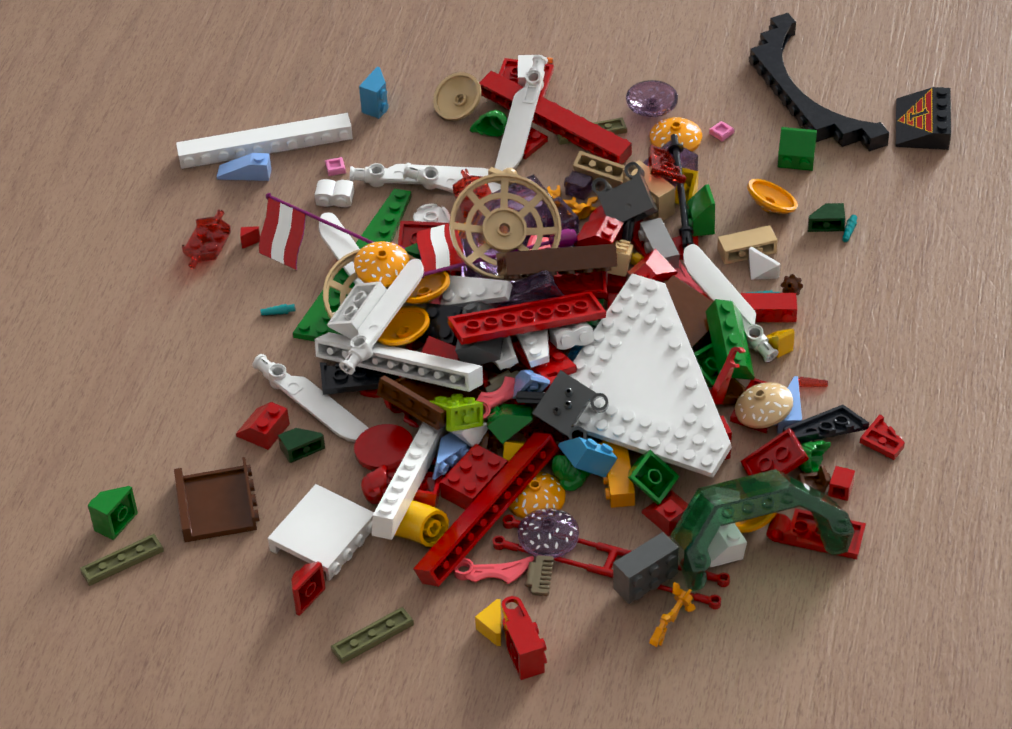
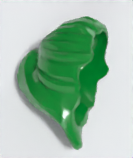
M499 110L486 112L471 125L470 132H476L480 135L485 134L491 137L501 136L504 134L508 118L505 113Z
M821 440L800 443L809 459L798 466L799 469L805 473L818 472L823 460V454L830 448L831 442Z
M556 455L553 458L552 471L557 479H559L560 485L564 490H577L592 474L575 468L565 455Z

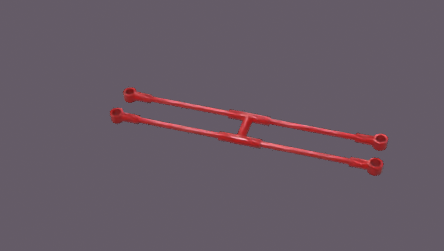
M509 514L503 517V526L506 529L515 527L546 535L550 533L554 537L565 540L567 537L569 541L594 547L597 550L609 553L604 566L601 567L590 563L584 564L522 547L517 543L506 541L503 536L498 535L493 538V547L496 550L508 549L536 556H553L554 561L587 569L588 572L613 578L612 566L617 555L623 557L631 552V550L601 542L595 543L540 527L534 529L536 526H529V523L524 524L523 521L516 520L513 515ZM678 565L679 571L717 582L720 587H727L730 583V576L727 573L702 572ZM660 584L657 588L673 593L672 587ZM690 593L694 601L708 604L711 609L716 610L721 607V597L719 595L707 596L699 593Z

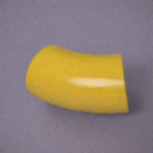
M412 500L394 536L415 541L426 547H433L448 530L449 519L443 511Z

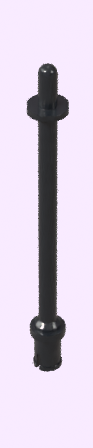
M672 134L668 152L673 154L682 223L679 235L682 238V248L685 249L688 246L687 244H694L692 237L694 230L689 226L680 153L684 150V146L678 142V136Z

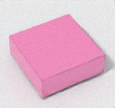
M720 121L709 129V134L720 141H724L734 134V128Z
M342 157L325 160L328 176L346 173Z

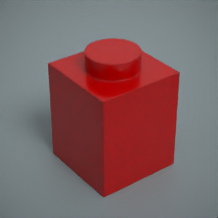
M835 466L829 483L828 496L848 501L854 485L855 470Z

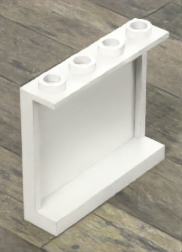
M315 484L268 537L270 551L277 554L282 549L308 563L319 561L322 563L323 571L326 572L327 580L330 581L334 575L340 572L344 563L352 558L355 550L363 545L367 536L372 533L374 512Z

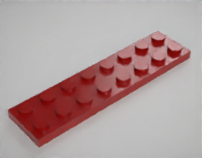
M588 291L450 316L447 323L461 345L586 321H596L606 318V310L594 294Z

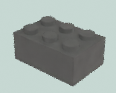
M662 532L613 562V589L628 604L641 599L647 592L657 589L660 584L674 578L678 574L679 547Z

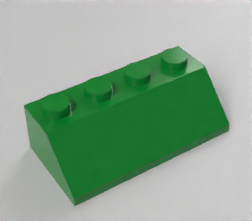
M715 299L706 310V317L718 375L725 364L730 350L733 347H742L746 352L739 353L737 351L734 362L739 364L740 367L734 368L731 378L754 380L755 376L741 313L733 301Z

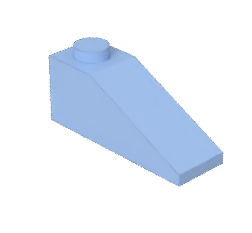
M250 153L219 165L217 180L269 181L272 170L270 154Z
M521 370L515 376L513 398L516 399L518 391L542 392L550 384V380L534 373L532 370Z
M794 376L788 386L793 397L792 410L784 420L775 424L777 425V433H782L783 428L802 421L798 376Z

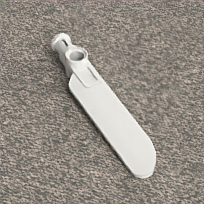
M542 55L533 56V65L525 75V87L514 95L495 168L503 171L506 168L515 169L522 160L539 94L544 87V67L548 59Z
M374 163L365 168L350 166V181L352 182L353 180L364 181L373 187H381L384 183L422 184L417 182L416 179L403 178L406 164H395L389 168H385L379 163ZM412 165V166H415V167H418V168H421V167H425V168H426L427 166H432V165ZM434 166L441 173L456 170L479 178L487 176L489 170L474 167Z
M411 163L406 164L403 172V178L416 179L426 189L438 188L458 195L466 186L479 179V177L456 170L441 173L434 166L418 168L412 166ZM495 182L487 183L476 188L473 192L481 199L489 194L500 193L501 184ZM508 187V193L518 195L528 202L536 196ZM500 199L491 200L486 204L500 205ZM508 199L509 208L519 212L524 207L522 204ZM542 200L534 207L536 210L541 208Z
M328 212L321 215L320 218L344 228L333 213ZM319 221L318 230L320 236L337 260L359 249L349 234ZM353 261L343 267L349 276L355 272ZM360 278L353 281L354 284L363 283Z
M694 244L688 245L684 249L683 254L684 266L688 274L711 301L720 299L734 302L742 316L748 347L758 351L764 357L765 363L772 361L779 352L768 343L769 339L764 335L763 328L755 324V310L700 247Z
M412 259L405 265L359 327V335L351 339V348L347 352L348 355L339 363V367L345 373L352 375L358 363L368 360L373 355L372 347L423 277L424 267L420 259Z
M260 354L254 359L252 363L253 368L259 369L263 373V376L269 380L272 388L282 390L339 437L350 442H356L359 435L369 429L330 396L323 395L322 390L307 378L291 376L286 372L284 365L270 362L264 354Z

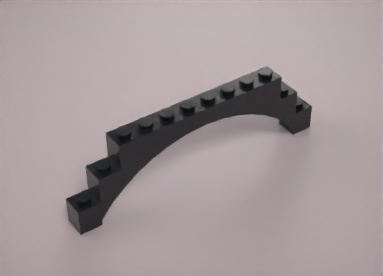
M789 13L770 18L769 31L760 33L759 46L750 48L749 63L751 66H754L757 73L765 80V83L771 87L774 94L779 97L782 104L790 111V114L796 118L798 124L804 129L817 130L816 142L834 137V140L844 147L861 141V144L869 152L888 146L889 131L881 122L861 121L835 113L814 102L793 83L784 66L782 55L790 37L795 35L796 21Z

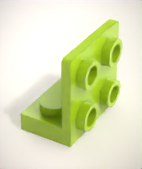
M452 394L449 398L439 396L435 397V400L430 401L446 410L447 431L452 432L483 426V402L476 401L474 397Z

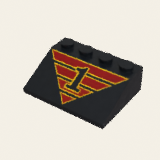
M932 87L896 98V147L949 150L951 139V88Z

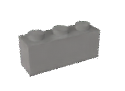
M657 218L640 222L638 237L644 243L646 254L656 248L674 269L679 268V253L662 219Z

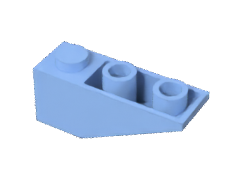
M451 432L440 440L432 477L434 480L441 475H445L469 451L470 446Z

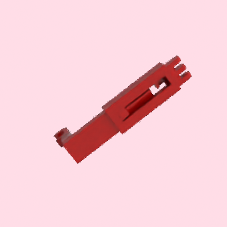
M733 347L730 350L712 389H709L715 405L722 404L733 370L740 367L739 364L734 362L737 351L739 353L746 352L742 347Z

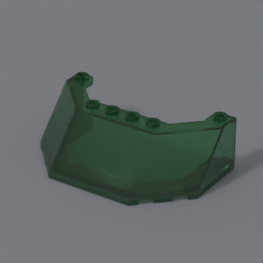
M774 469L698 488L671 533V539L679 547L678 560L687 587L692 591H696L706 585V570L709 569L711 564L707 549L720 526L801 506L812 512L825 550L830 554L837 555L848 552L855 533L849 515L828 495Z

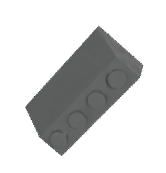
M483 302L470 303L463 307L462 314L494 309V307ZM504 337L463 345L457 339L455 351L462 362L481 365L497 361L501 357Z

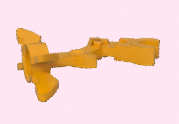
M557 185L556 190H551L550 186L547 187L548 195L552 198L557 208L560 206L573 208L569 210L571 227L576 224V221L588 217L597 208L593 207L592 204L598 201V197L588 198L587 204H578L575 197H572V200L561 199V188L559 185Z
M673 583V594H675L674 599L677 603L668 614H662L660 625L656 627L649 644L655 647L663 644L667 631L666 626L670 622L674 623L682 605L685 606V611L692 612L696 609L695 605L691 603L693 599L690 595L691 589L684 591L678 583Z

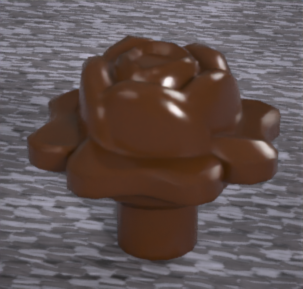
M791 274L790 277L785 276L784 281L781 283L782 292L799 295L800 290L803 288L802 279L797 278L794 274Z

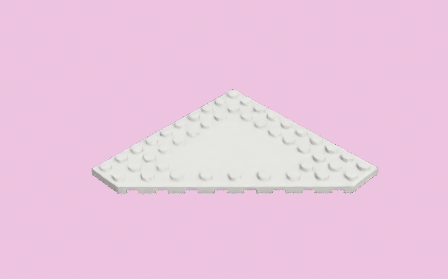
M631 274L607 310L606 318L601 319L593 331L594 341L584 345L574 359L573 363L577 366V372L569 374V376L594 392L605 394L609 402L608 409L603 413H597L592 409L589 402L574 427H582L589 436L642 454L651 450L662 461L713 478L732 448L729 437L666 284ZM598 398L594 401V405L597 408H601L605 405V400Z

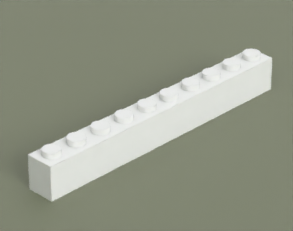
M348 113L176 142L181 169L230 161L250 153L270 154L351 140L353 137Z
M331 332L316 338V357L341 362L348 355L347 352L351 348V339ZM375 343L372 347L373 355L368 360L357 365L362 368L467 392L483 385V371L480 365L387 346L381 343Z
M422 423L373 514L372 536L393 539L438 452L441 438L448 433L446 426L436 430L428 424Z

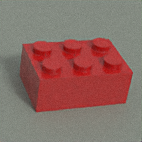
M475 444L440 481L441 497L466 510L508 463V460Z

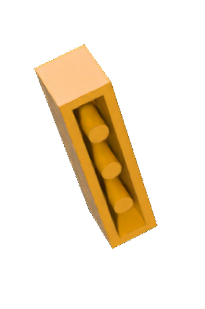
M602 440L598 444L602 445L605 443L609 445L617 457L616 462L606 477H603V484L608 486V488H605V498L610 500L611 508L635 506L634 484L628 478L629 470L631 469L628 449Z

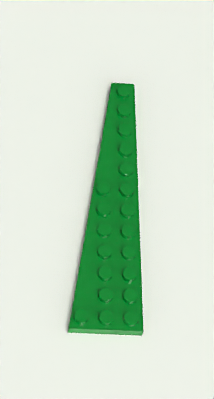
M394 188L361 236L373 242L385 241L392 243L412 197L411 191ZM360 239L356 242L359 249L369 244ZM342 268L333 280L343 285L349 275ZM354 282L349 286V288L353 289V287L355 286ZM330 287L329 304L333 313L341 306L340 291ZM323 290L293 331V338L315 342L316 338L328 332L342 335L327 326L331 319L325 310Z

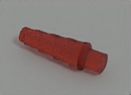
M802 376L798 378L799 387H828V380Z

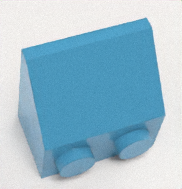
M376 67L359 86L362 113L379 119L387 112L389 105L387 103L385 79L380 67Z
M578 437L560 442L558 445L575 468L602 477H606L617 460V457L612 452L613 449L605 443L602 445L598 444L590 438L586 440Z

